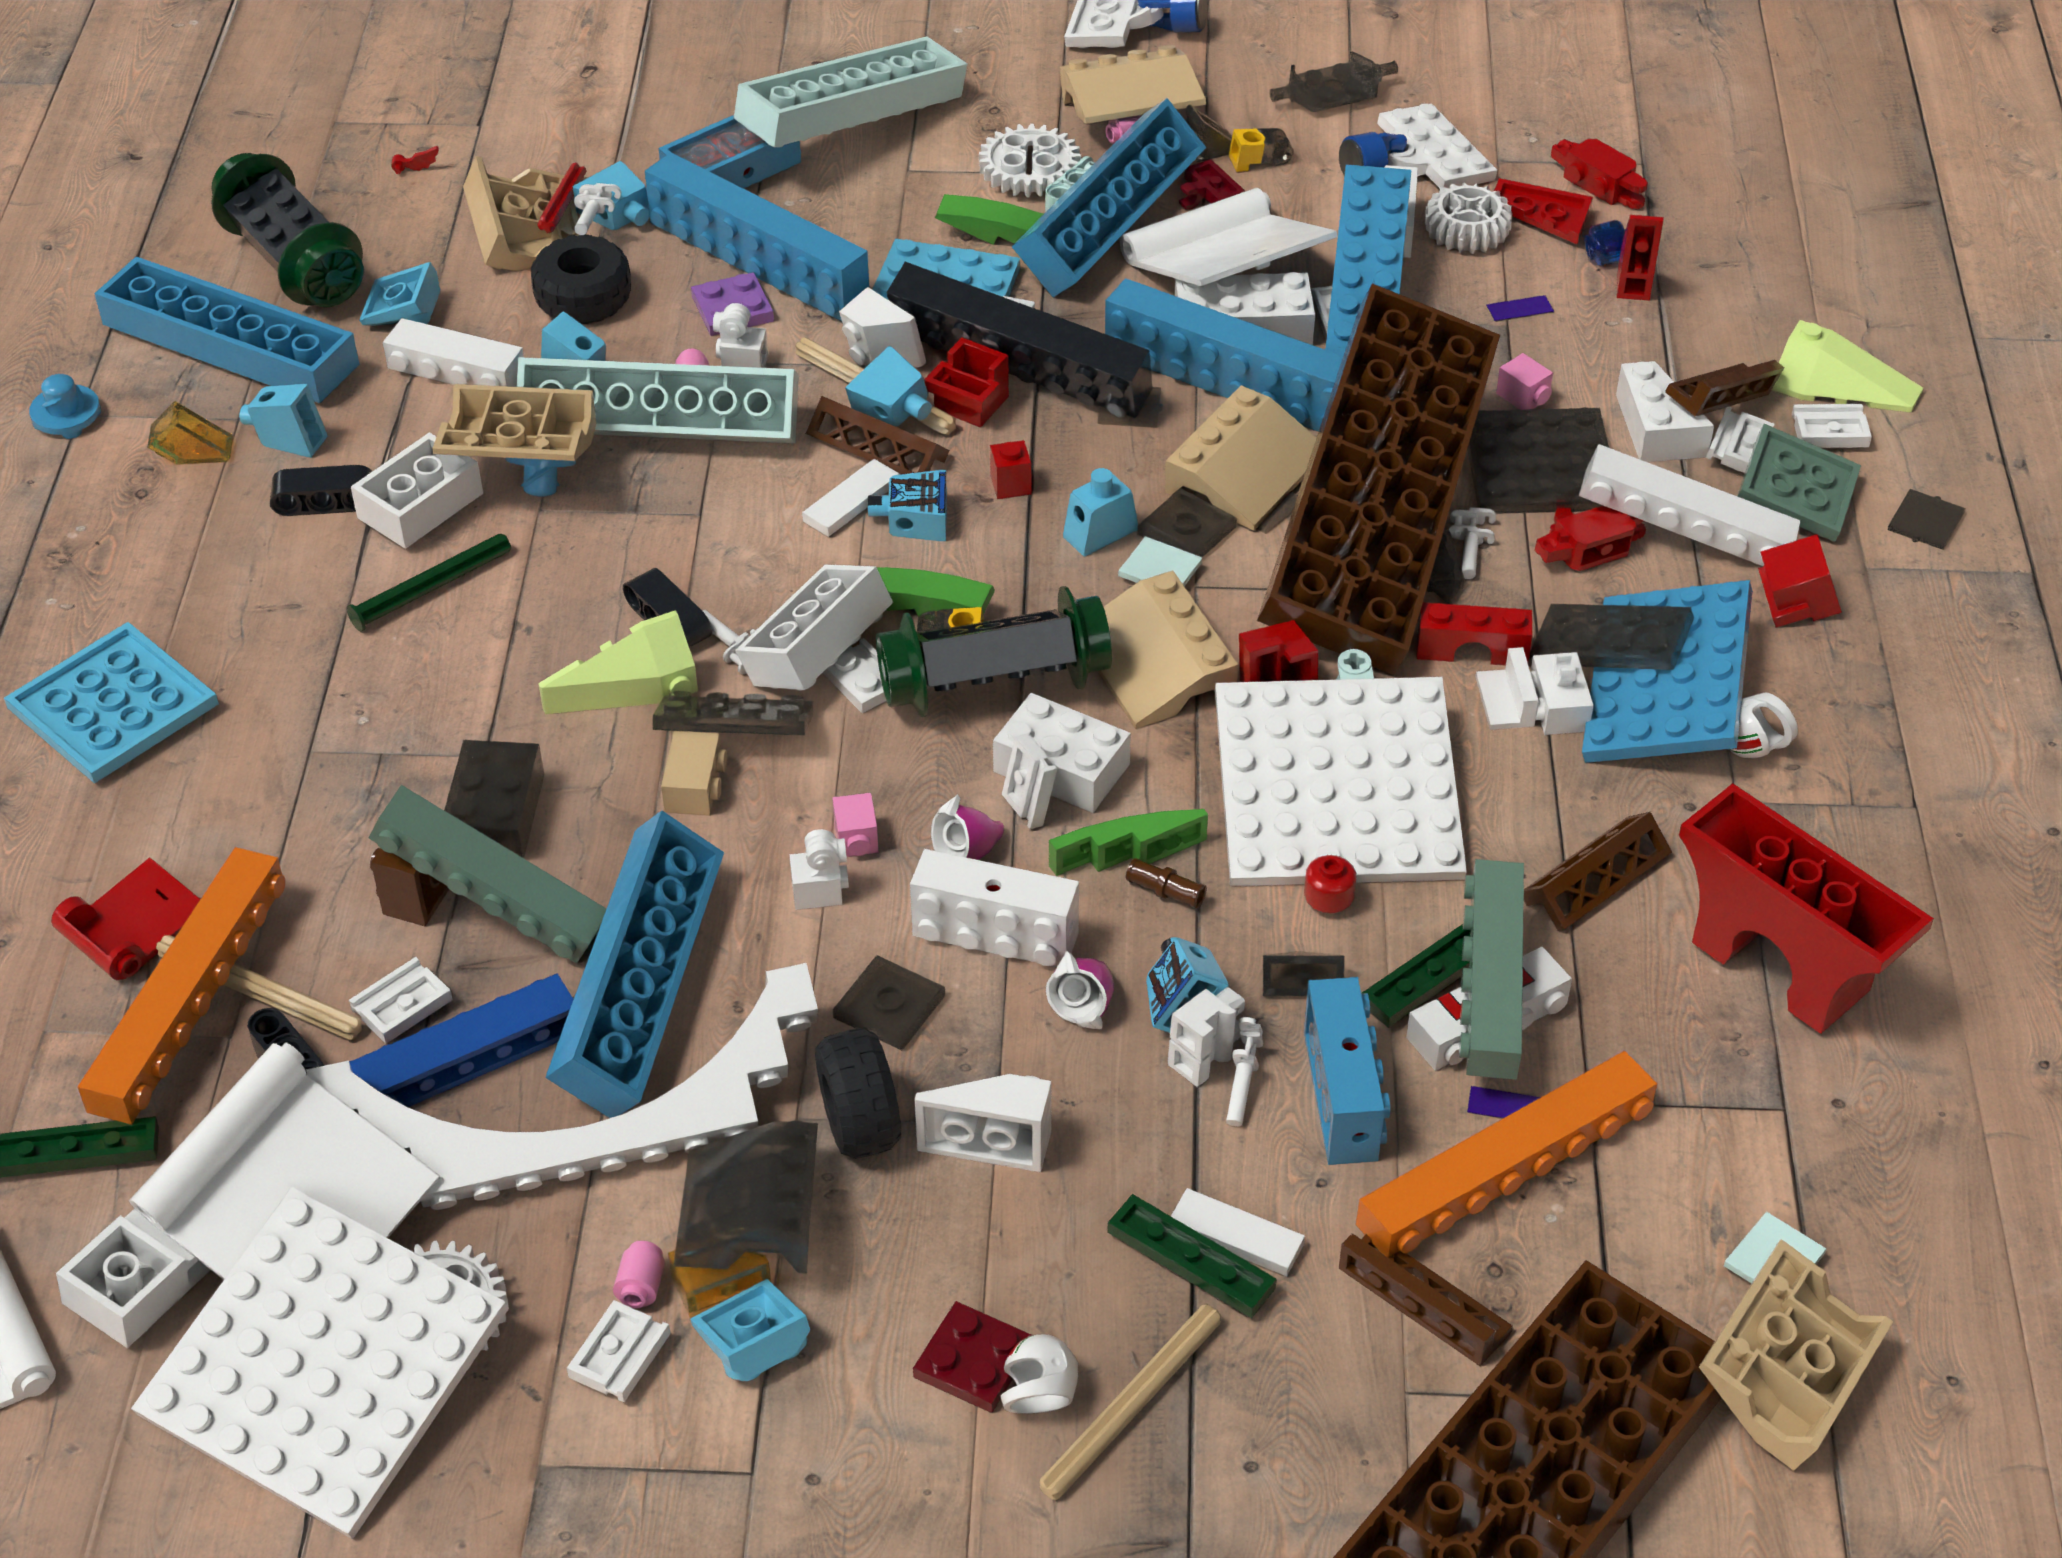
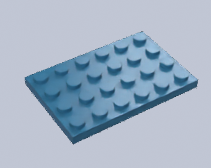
M1750 580L1604 597L1590 691L1593 711L1591 721L1586 722L1582 747L1585 763L1737 748L1753 593Z

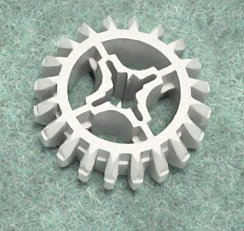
M1465 182L1462 186L1451 184L1449 189L1442 187L1439 193L1432 194V198L1428 201V206H1426L1425 210L1426 230L1429 231V238L1436 239L1437 245L1445 244L1447 250L1454 248L1458 249L1459 253L1463 250L1470 251L1472 254L1475 250L1486 253L1488 247L1496 249L1498 243L1505 242V238L1509 235V230H1511L1512 211L1511 206L1508 205L1507 198L1501 197L1500 191L1491 192L1489 186L1482 188L1478 187L1477 183L1471 186Z

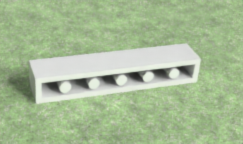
M1598 444L1586 469L1579 493L1580 497L1764 566L1760 552L1796 541L1800 520L1600 444Z

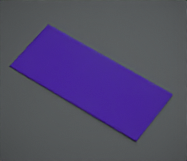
M1546 295L1486 304L1494 321L1554 312Z
M1471 1086L1467 1112L1505 1118L1541 1097Z

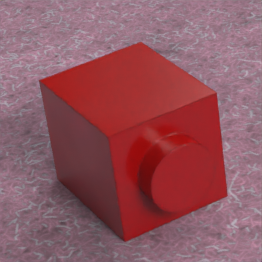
M1024 440L990 445V477L997 499L1031 495V460Z

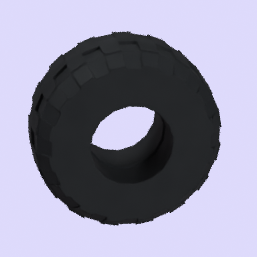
M587 234L571 235L553 241L549 246H545L540 251L531 266V283L537 305L550 317L555 319L561 312H565L580 324H588L613 316L622 308L624 303L627 302L631 291V273L627 256L613 242L611 243L600 236L595 237Z
M859 1028L824 1037L815 1048L816 1069L824 1108L840 1153L857 1159L892 1150L891 1148L901 1139L902 1135L900 1111L888 1061L878 1036L874 1032Z

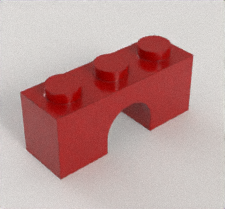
M1423 602L1417 632V659L1454 662V654L1459 646L1465 643L1476 642L1490 649V665L1506 666L1508 648L1521 647L1524 649L1528 663L1532 642V610Z

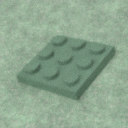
M1763 424L1756 439L1737 497L1800 520L1799 527L1835 542L1841 532L1861 465L1767 424Z

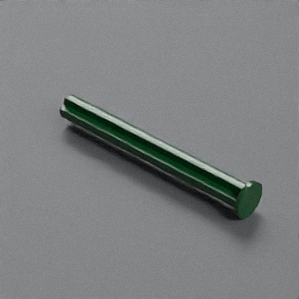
M497 534L357 606L353 604L348 605L346 609L350 621L358 631H364L366 629L365 625L510 552L511 544L505 534Z

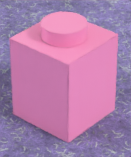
M1522 353L1499 368L1496 394L1524 413H1528L1537 406L1545 404L1550 398L1553 372Z
M871 793L832 797L837 839H845L847 857L879 853L877 824Z

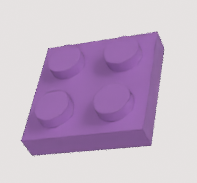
M754 272L739 274L735 277L718 281H709L691 287L692 298L710 336L720 334L713 331L715 312L724 311L732 303L742 304L749 309L751 315L747 327L774 322L773 310Z

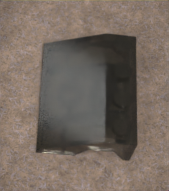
M796 1120L789 1122L774 1121L689 1150L674 1266L728 1269L746 1251L781 1253L797 1273L807 1274L818 1123H804Z

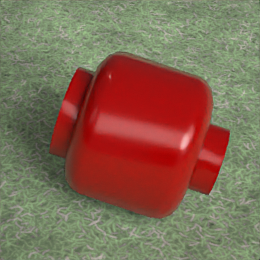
M1337 855L1320 856L1311 861L1305 875L1304 896L1307 903L1315 910L1323 913H1337L1347 909L1355 898L1357 873L1354 866L1347 859Z

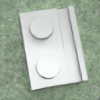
M1795 404L1793 406L1792 418L1795 419L1794 427L1797 438L1820 448L1870 446L1872 436L1866 415L1863 414V404Z
M1726 407L1706 458L1711 460L1712 456L1722 460L1720 464L1745 473L1763 424L1773 427L1774 423L1745 412H1741L1739 415L1731 412L1732 407Z
M863 638L859 640V645L855 647L850 645L839 656L838 661L822 672L861 713L886 701L879 673L877 652Z
M1027 733L1016 736L1014 739L1002 795L1021 819L1025 817L1028 819L1027 826L1031 830L1044 824L1057 767L1047 764L1048 757L1045 751Z
M414 957L349 999L351 1010L354 1013H358L362 1021L387 1044L453 999L451 990L427 967L424 968L417 957Z
M613 1300L568 1365V1377L606 1395L608 1392L616 1395L619 1401L625 1402L669 1337V1324L665 1322L662 1324L652 1320V1316Z

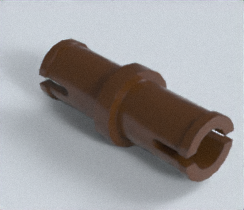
M1134 858L1126 871V880L1128 882L1153 890L1156 896L1162 899L1171 897L1196 909L1202 905L1205 899L1206 885L1179 876L1177 871L1170 867L1161 869L1138 858Z

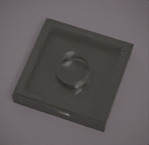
M1180 488L1137 526V535L1143 538L1146 536L1203 557L1236 528L1237 518Z
M876 955L833 1008V1018L855 1029L863 1028L864 1030L874 1032L880 1041L902 1051L945 997V986Z

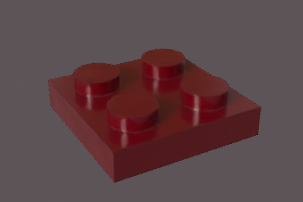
M955 1301L914 1365L913 1378L993 1413L1001 1400V1395L1007 1390L1013 1380V1377L1004 1370L1005 1361L1014 1346L1024 1338L1032 1336V1334Z

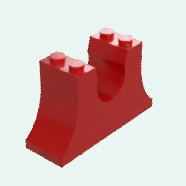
M1733 783L1681 824L1679 837L1691 856L1699 885V911L1692 943L1724 965L1759 934L1770 939L1783 952L1791 967L1792 983L1787 990L1788 1011L1820 1034L1871 990L1875 974H1880L1931 929L1933 917Z

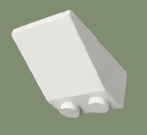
M1007 1074L917 1093L915 1097L917 1151L1041 1172L1051 1135V1081L1039 1079L1035 1076Z

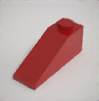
M1629 215L1617 271L1616 298L1650 301L1664 217Z

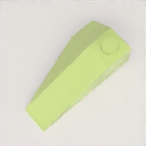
M1799 320L1788 338L1779 361L1785 368L1772 388L1773 391L1801 400L1814 401L1815 396L1835 398V404H1847V400L1862 401L1870 408L1912 412L1923 392V387L1833 330Z
M676 610L639 622L629 628L632 634L615 644H612L609 640L599 646L602 652L585 662L576 660L538 683L544 713L553 714L659 704L698 692L695 663Z

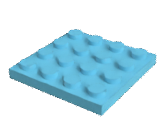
M895 239L872 290L888 300L887 290L904 262H908L996 295L1009 297L1020 271V258L1005 254L979 252L973 249H960L940 244L915 242L908 239Z
M126 622L4 697L7 708L94 784L219 705L215 692L129 622Z

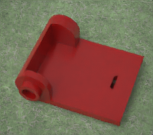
M149 857L92 905H89L78 896L69 897L62 901L53 912L51 923L59 933L114 980H123L136 974L144 964L158 954L156 949L157 943L165 935L177 936L200 901V898Z

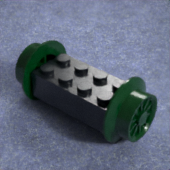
M242 153L229 158L218 168L211 186L212 212L216 221L226 231L244 236L278 272L279 285L289 299L302 305L333 307L345 302L357 291L364 275L363 250L358 236L343 224L329 222L296 189L294 174L282 159L270 154Z
M1067 586L1059 588L1058 610L1054 609L920 633L916 632L911 615L904 613L899 630L876 634L878 667L888 706L896 707L912 704L921 717H926L928 714L927 686L934 687L935 691H947L957 688L956 682L971 680L972 685H980L993 682V676L1008 674V678H1021L1029 676L1030 669L1044 667L1045 672H1055L1067 669L1068 667L1075 687L1077 689H1084L1088 673L1110 669L1112 664L1110 631L1100 598L1098 596L1076 599Z

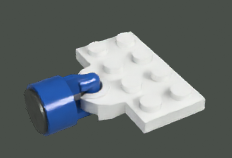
M1078 0L1064 36L1066 47H1077L1080 49L1088 47L1117 48L1125 46L1130 29L1146 26L1159 27L1174 31L1175 33L1201 32L1205 28L1207 20V0ZM1170 8V13H1163V10Z
M1432 103L1404 109L1397 108L1393 111L1379 113L1377 124L1386 133L1377 134L1369 132L1348 136L1342 141L1339 149V164L1344 176L1346 164L1385 167L1386 165L1418 167L1417 176L1426 174L1439 188L1445 187L1449 189L1451 184L1462 186L1464 182L1467 185H1475L1476 183L1481 184L1495 181L1497 169Z

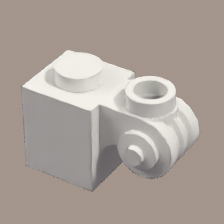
M732 303L724 311L715 312L713 331L720 333V338L716 342V358L721 359V366L764 368L768 358L766 329L747 327L751 313L746 306L739 303Z
M813 830L804 839L806 853L789 854L795 910L842 905L841 889L849 888L847 866L839 865L841 862H847L845 839H836L835 835L828 830Z

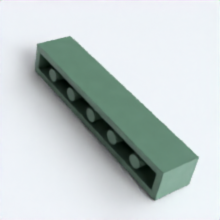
M403 785L399 787L368 837L377 843L382 850L394 853L412 864L417 871L429 874L447 885L452 892L467 897L482 906L490 915L502 918L517 927L525 936L537 939L552 948L560 957L568 958L575 963L579 961L601 926L607 909Z
M1475 859L1473 875H1466L1464 883V899H1471V906L1465 905L1463 915V929L1470 930V937L1464 936L1462 961H1469V968H1463L1461 992L1468 993V1000H1462L1460 1025H1468L1467 1033L1461 1032L1459 1058H1467L1466 1075L1517 1080L1522 1055L1524 863Z

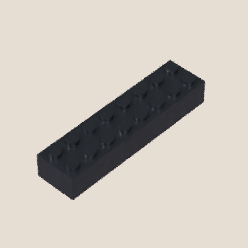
M904 262L886 292L890 302L915 317L920 340L927 343L930 347L949 351L963 337L1007 354L1009 374L1017 376L1021 381L1026 383L1033 382L1044 386L1055 394H1065L1074 397L1085 405L1101 407L1115 416H1125L1136 420L1153 389L1150 351L1121 339L908 262Z

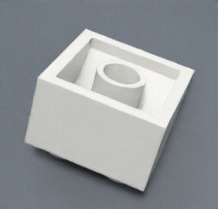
M869 287L839 311L843 323L842 331L847 337L850 347L849 354L857 364L868 366L888 346L894 348L913 367H922L927 363L915 317Z

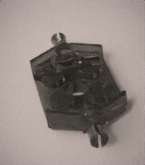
M1353 51L1350 52L1348 63H1338L1334 66L1308 70L1304 73L1296 74L1295 65H1291L1289 84L1284 87L1270 89V99L1272 102L1289 98L1291 102H1296L1311 112H1317L1377 98L1378 84L1382 81V77L1397 74L1398 65L1395 63L1396 61L1380 65L1378 63L1375 64L1374 61Z

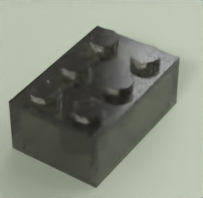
M463 740L444 811L524 858L545 775L540 745L535 743Z

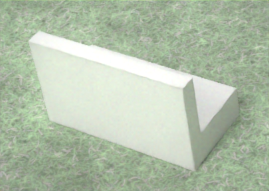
M1523 647L1508 648L1506 668L1504 670L1478 671L1475 676L1490 730L1534 727L1538 697Z

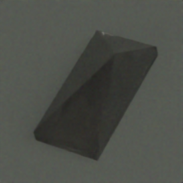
M1189 104L1186 107L1188 124L1207 147L1196 158V162L1229 155L1232 140L1230 132Z
M1305 951L1263 955V996H1307L1308 980L1344 978L1345 956Z

